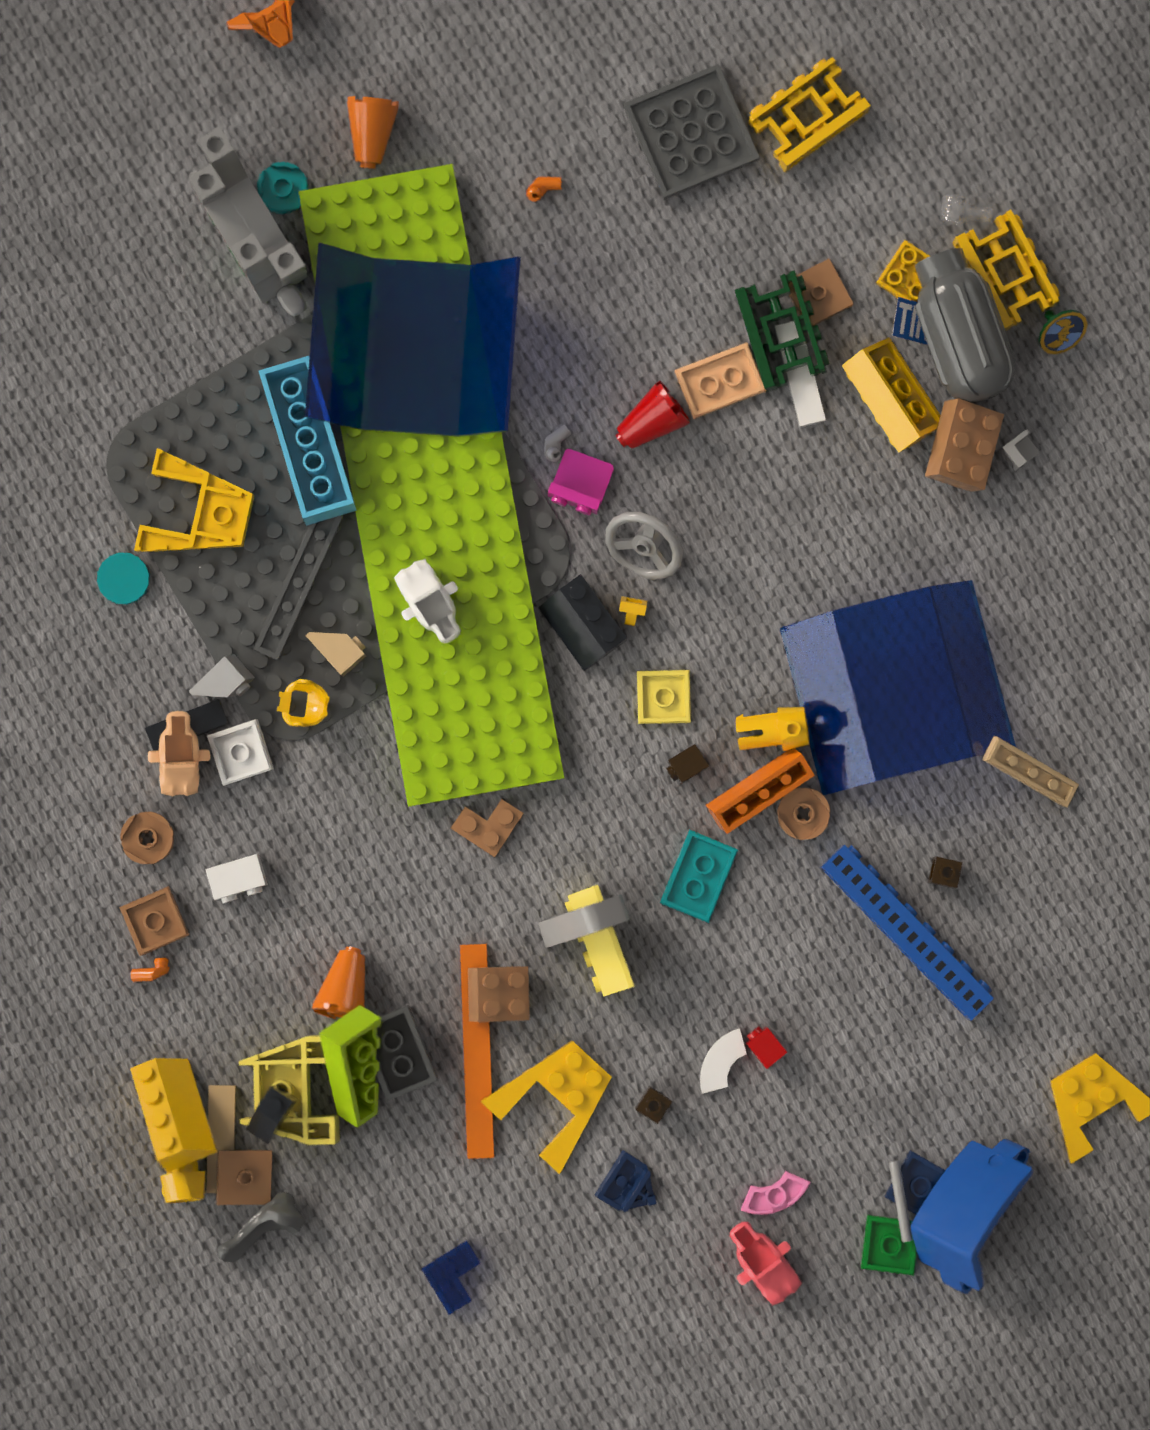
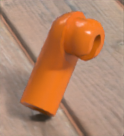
M537 177L527 189L528 199L532 202H537L548 190H561V177Z
M155 958L154 968L132 969L131 980L133 982L153 981L167 974L170 970V967H168L169 960L167 958Z

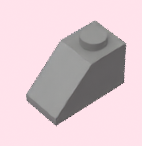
M235 654L227 655L189 692L197 696L231 697L237 695L240 697L250 689L249 683L255 677Z

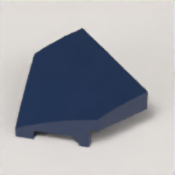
M622 1150L594 1195L616 1210H622L623 1212L645 1205L657 1204L650 1178L651 1173L647 1165Z

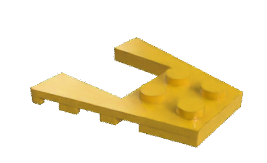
M157 448L152 475L201 485L192 530L189 535L140 525L134 550L136 552L243 547L255 495Z
M571 1040L532 1068L530 1067L511 1082L506 1083L488 1097L483 1098L481 1103L502 1120L536 1081L547 1089L575 1115L539 1154L545 1162L560 1174L612 1077Z

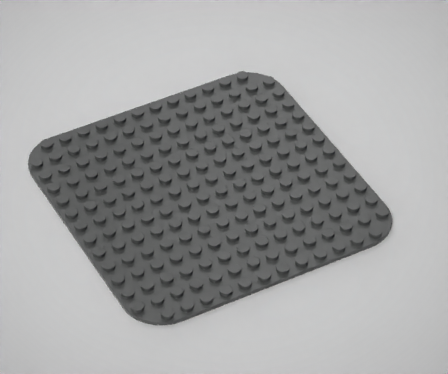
M320 309L125 425L113 439L106 463L110 486L137 532L140 525L189 535L192 530L201 485L152 475L157 448L255 495L243 547L153 551L150 553L216 664L224 656L235 654L255 677L249 683L251 687L245 694L240 697L236 695L250 720L258 719L263 732L284 740H301L312 737L387 692L355 511L341 515L343 520L279 661L254 650L260 633L310 526H306L301 515L259 370L310 356L352 493ZM500 425L532 603L534 604L550 594L563 579L569 563V542L563 526ZM309 632L347 634L351 639L356 636L366 647L363 650L366 657L342 677L306 635ZM299 679L311 680L321 686L326 691L328 697H330L327 705L328 715L320 723L313 726H290L284 721L282 713L277 712V706L280 703L279 692H284L289 684ZM292 692L289 710L291 716H305L308 698L306 692Z

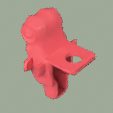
M746 1221L737 1224L730 1231V1238L737 1247V1259L744 1269L737 1276V1280L741 1285H745L748 1281L752 1280L772 1306L784 1302L786 1297L798 1290L802 1282L793 1267L790 1266L783 1256L791 1249L787 1241H783L776 1246L767 1235L756 1232L751 1224Z

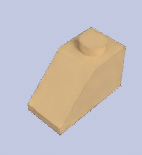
M309 632L306 635L342 677L366 657L363 652L366 647L356 636L351 639L347 634Z

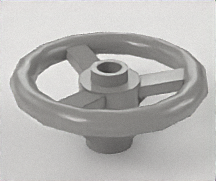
M624 512L613 517L606 527L605 542L610 555L619 564L635 571L638 575L650 580H662L674 575L682 565L683 550L678 537L667 524L655 516L642 512ZM627 522L642 523L634 537L616 539V531L621 525ZM664 538L669 542L672 550V561L669 564L658 549ZM634 549L640 555L649 556L658 569L636 568L620 550Z

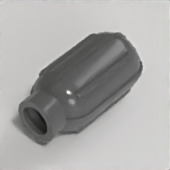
M962 248L946 250L918 262L915 265V270L922 288L918 294L915 310L942 385L945 386L949 395L954 399L959 398L970 403L985 401L1004 392L1013 381L1015 356L988 282L975 269L969 268Z

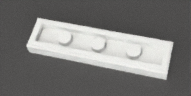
M794 321L774 327L778 344L799 338ZM806 344L794 347L798 360L809 356ZM782 351L780 353L782 356L783 364H787L788 361L785 352ZM808 365L786 372L799 426L804 427L825 422L826 419L815 376L812 377L810 375Z

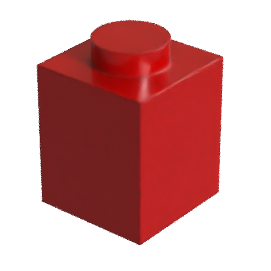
M758 1026L747 1035L749 1040L746 1042V1045L766 1069L788 1053L768 1027L761 1029Z

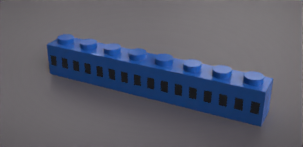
M842 845L820 868L967 1020L972 1021L994 999L989 994L992 989L982 979L977 981L971 975L973 970L965 961L962 960L959 963L952 956L955 951L945 941L940 943L934 937L936 932L927 922L921 924L915 918L918 913L907 902L903 905L896 898L899 894L890 884L884 886L878 879L881 875L870 864L866 867L859 860L862 855L852 845L849 848L846 845Z

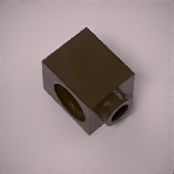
M696 744L669 759L667 762L670 766L666 770L673 781L679 780L682 784L709 766Z
M937 856L933 857L927 883L956 889L963 862Z
M648 1086L635 1106V1110L656 1124H659L671 1105L672 1100L651 1086Z

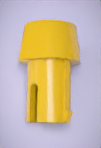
M778 707V712L745 717L741 714L736 717L737 732L763 731L761 735L740 737L738 739L739 749L748 750L782 745L783 751H788L809 745L805 707Z
M198 1160L160 1176L165 1203L192 1202L203 1200L205 1197V1171L198 1170Z

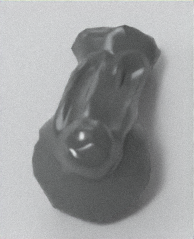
M287 1192L277 1193L232 1239L219 1245L217 1251L218 1259L232 1263L238 1261L244 1252L267 1231L286 1230L292 1234L298 1233L305 1224V1219L296 1209L293 1195Z

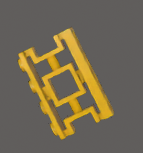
M834 57L827 61L825 59L820 60L813 66V71L807 76L801 74L793 80V86L786 91L780 89L771 97L772 101L765 106L760 104L750 112L751 116L749 117L748 124L755 129L757 135L766 128H769L782 145L774 151L773 156L775 159H778L779 165L784 172H787L863 117L870 109L871 105L865 98L862 99L860 97L861 94L858 91L847 98L835 83L834 79L841 75L842 69L835 64L836 60ZM827 72H830L824 76L823 82L829 91L820 97L813 86L804 92L802 91ZM810 97L823 116L805 128L792 110ZM837 99L844 110L854 104L827 124L834 115L827 106L833 100ZM788 101L782 107V113L788 119L787 122L778 127L771 116L761 122L762 119ZM795 129L803 140L812 134V136L785 154L792 146L785 136L786 134Z
M1012 210L996 217L994 220L999 231L979 240L974 229L966 234L964 232L956 236L952 242L955 248L963 249L969 268L975 269L988 282L1005 331L1020 324L1022 321L1017 310L1037 301L1041 311L1044 312L1048 308L1056 306L1059 302L1058 297H1060L1057 286L1054 283H1050L1046 276L1048 271L1042 260L1038 261L1034 253L1036 249L1030 237L1026 238L1022 230L1023 223L1017 214L1014 215ZM1010 230L1017 245L1003 251L998 239L1007 235ZM988 245L994 256L981 264L975 251ZM1013 256L1023 277L1003 286L993 265ZM1035 277L1042 291L1028 297L1022 285ZM1012 290L1018 302L1009 306L1006 310L999 296Z

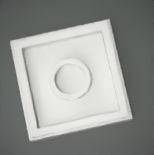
M258 719L207 735L223 786L274 769Z

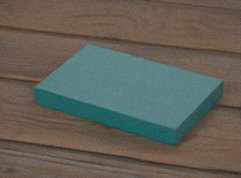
M689 829L660 903L709 923L738 849Z

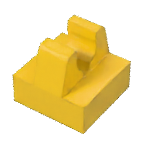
M621 597L619 611L626 612L625 625L635 626L637 615L645 616L646 600Z

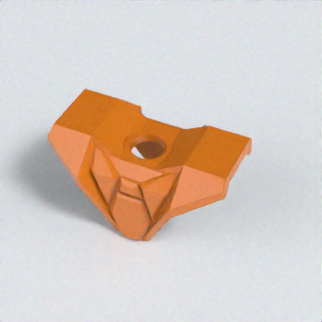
M275 0L271 6L258 13H241L226 22L228 30H254L276 47H283L293 40L291 7L295 0Z

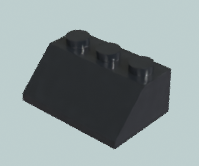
M581 574L560 588L538 607L583 671L627 641L623 631Z

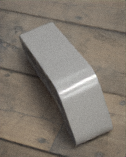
M621 894L539 922L538 926L545 947L548 948L629 921L630 918Z

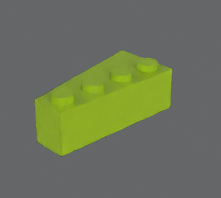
M361 1005L319 1033L337 1115L357 1128L378 1114L379 1084L375 1082V1076L379 1071L376 1049L380 1048V1037L377 1036V1028L381 1026V1017Z

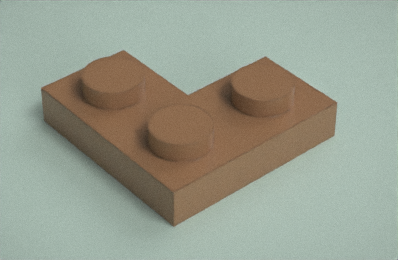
M501 799L488 820L464 807L451 829L493 857H496L524 813Z

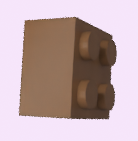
M528 966L468 968L469 1021L530 1020Z

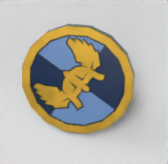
M1048 310L1044 314L1047 322L1040 331L1039 344L1048 354L1056 355L1072 349L1082 340L1086 333V317L1076 310L1062 311L1058 314H1055L1053 310Z

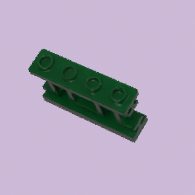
M795 270L790 271L789 274L780 275L783 284L782 289L761 296L755 284L750 285L748 288L741 287L734 290L762 382L767 392L787 385L784 376L785 372L808 365L810 375L814 377L820 373H827L826 365L830 364L826 350H820L818 341L822 340L818 325L813 326L810 316L815 315L811 301H805L803 291L807 290L802 275L797 276ZM792 282L803 314L800 316L795 306L782 310L779 300L781 297L792 294L789 283ZM751 296H753L756 305L766 302L770 303L773 314L760 318L762 329H759L750 300ZM792 316L799 338L775 345L768 323ZM805 332L809 334L818 365L814 366L811 356L799 360L797 358L794 347L807 343L804 335ZM767 345L772 355L782 351L785 352L788 363L775 367L778 378H774L765 349Z

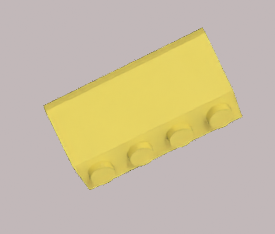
M595 885L568 895L569 901L565 902L567 911L571 912L603 901L599 886ZM613 926L577 938L578 942L584 941L587 951L583 952L587 967L593 966L596 976L592 977V981L597 993L602 991L603 996H607L634 987Z

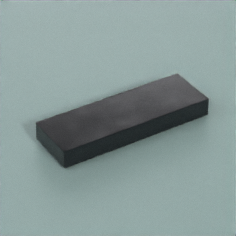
M219 699L186 711L190 715L191 728L197 736L229 724ZM166 720L145 728L153 751H159V739L162 732L166 729Z

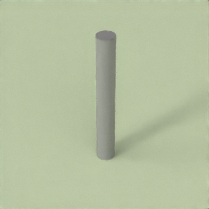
M889 1161L902 1242H909L913 1239L900 1161Z

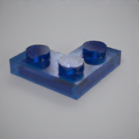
M465 1240L421 1268L448 1315L472 1301L459 1279L460 1276L481 1264L468 1240Z

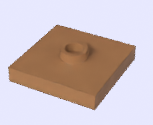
M830 259L797 275H802L807 290L803 291L805 301H811L815 315L810 316L813 326L853 306L854 303ZM793 282L789 283L792 293L789 297L799 315H803Z
M170 886L119 907L139 956H143L190 935Z
M218 1150L216 1204L265 1205L270 1202L272 1150Z

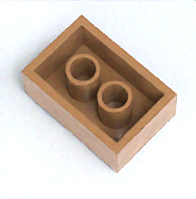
M959 398L944 401L925 477L971 492L985 490L1004 414Z

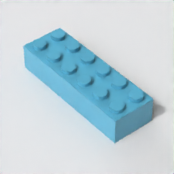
M310 356L259 370L301 515L306 526L357 511Z

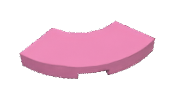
M785 1171L780 1180L770 1186L758 1187L751 1185L741 1211L757 1215H767L786 1209L803 1196L810 1181Z

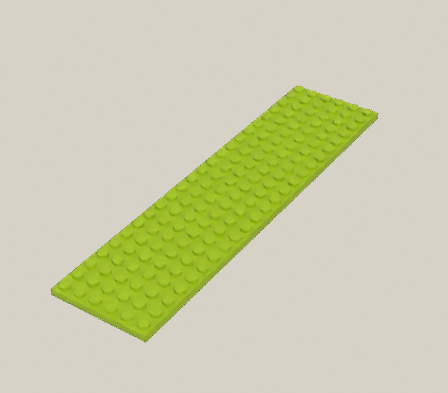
M453 164L299 191L352 495L357 509L355 512L408 807L565 779ZM426 559L443 586L454 582L458 587V590L451 594L450 597L455 605V620L461 629V633L451 642H440L437 635L433 631L425 629L415 616L405 620L401 614L402 611L410 606L401 594L394 577L401 569L408 568L415 561Z

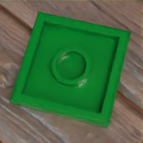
M867 1215L860 1268L914 1276L917 1250L914 1240L902 1242L898 1218Z

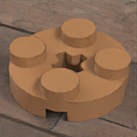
M795 788L780 800L777 809L778 823L781 829L792 838L798 840L813 839L824 832L828 826L830 808L826 798L817 790ZM800 806L802 809L807 807L810 809L808 821L797 818L799 814L797 809Z
M141 812L135 814L122 827L120 838L123 850L134 862L156 864L165 859L171 852L174 845V830L169 821L158 813ZM151 831L154 842L147 843V845L142 844L144 839L141 837V834H147Z

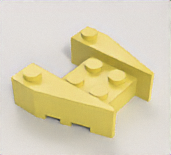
M310 1035L239 1061V1065H253L254 1111L269 1088L276 1084L298 1099L276 1132V1135L294 1139L307 1145L336 1144L340 1142L339 1115H311L310 1064L326 1063L320 1035ZM251 1117L240 1119V1124L248 1126Z

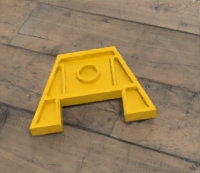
M1096 1053L1050 1080L1070 1164L1093 1151L1092 1146L1080 1127L1124 1100L1137 1122L1150 1116V1098Z

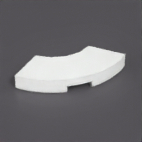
M740 1028L720 1037L706 1054L700 1072L702 1094L728 1087L727 1076L730 1067L738 1058L746 1055Z

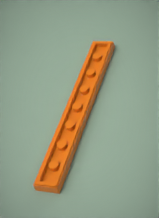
M487 944L460 945L467 1159L494 1158L493 1113L481 1103L483 1098L492 1094L490 1022L469 1021L468 968L488 967Z

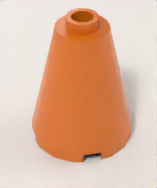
M349 96L347 106L355 162L360 163V168L376 169V164H382L399 109V101L392 102L390 99L363 97L362 100L355 99L356 96Z
M347 946L345 950L339 951L313 1002L312 1009H314L315 1013L332 1019H336V1017L342 1018L359 1005L365 1008V956L361 954V950L358 948Z

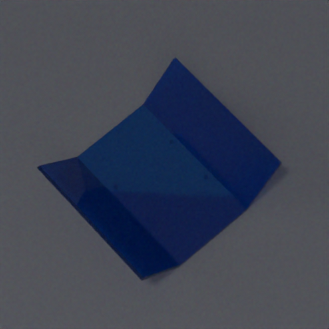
M318 243L305 417L354 429L457 437L507 432L521 257L466 265L372 258Z
M972 580L929 586L829 611L779 628L799 706L805 707L809 745L823 796L984 755L994 736L1016 747Z

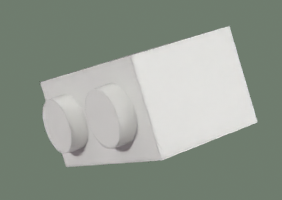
M259 854L205 869L214 900L221 899L222 904L237 900L236 894L246 891L248 896L263 892L262 887L268 885Z

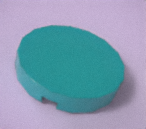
M275 162L269 165L270 167L266 168L265 171L263 170L259 175L257 181L258 194L268 210L272 212L287 214L296 211L301 207L299 191L309 189L305 174L295 164L288 162Z
M119 552L109 556L102 562L97 572V584L100 592L107 600L121 605L135 603L148 590L150 574L147 565L139 557L131 553Z

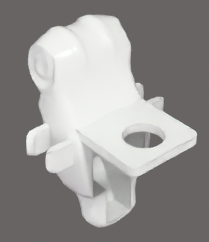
M426 559L415 561L408 568L401 569L394 577V580L410 606L402 611L403 618L409 620L415 616L425 629L433 631L442 643H448L456 639L460 635L461 629L456 623V609L450 597L451 594L458 590L456 584L450 582L443 586Z

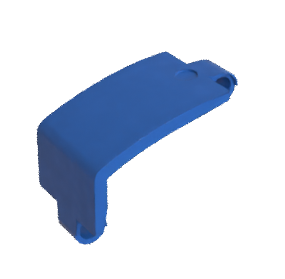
M1008 1139L1001 1140L993 1149L971 1141L953 1160L929 1193L911 1224V1233L919 1260L940 1271L944 1284L964 1294L970 1292L973 1288L978 1291L983 1288V1275L978 1254L999 1219L1033 1174L1032 1168L1026 1165L1029 1153L1031 1152L1030 1149Z

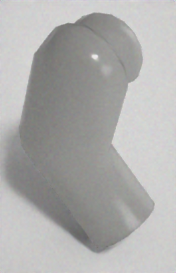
M564 424L545 438L544 455L548 461L556 462L561 458V442L571 435V432Z

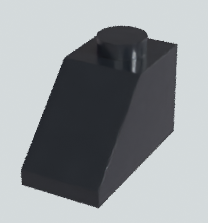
M277 1084L271 1086L255 1109L246 1130L268 1145L298 1099Z

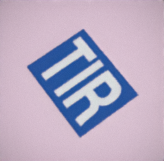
M898 297L892 336L928 345L915 310L917 302Z

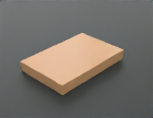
M748 342L674 370L693 419L766 392Z

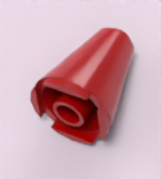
M661 380L654 384L617 427L619 433L615 436L624 448L626 446H629L631 449L683 428L690 423L688 416L678 401L669 393L670 390Z

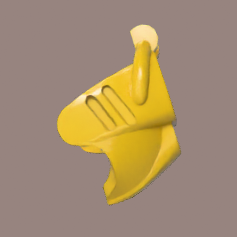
M299 679L289 684L284 692H279L280 703L277 706V712L282 713L284 721L290 726H313L320 723L328 715L327 705L330 697H328L326 691L321 686L311 680ZM293 691H301L308 694L304 717H295L289 714Z

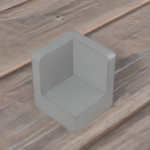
M1028 429L1007 443L999 451L1014 471H1017L1039 454L1038 449L1028 438L1030 434Z

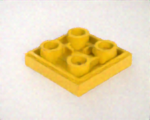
M904 240L876 284L897 298L901 297L917 302L918 294L922 287L915 270V265L930 256Z

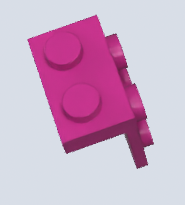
M567 449L563 454L554 481L550 484L548 497L552 498L551 501L555 504L574 506L576 511L590 516L593 513L597 515L614 467L610 463L572 449Z

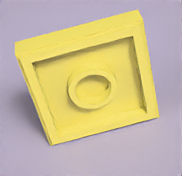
M690 670L637 671L638 724L691 723Z

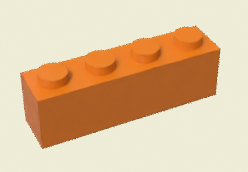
M791 749L705 806L717 825L728 834L815 775L804 756L796 749Z

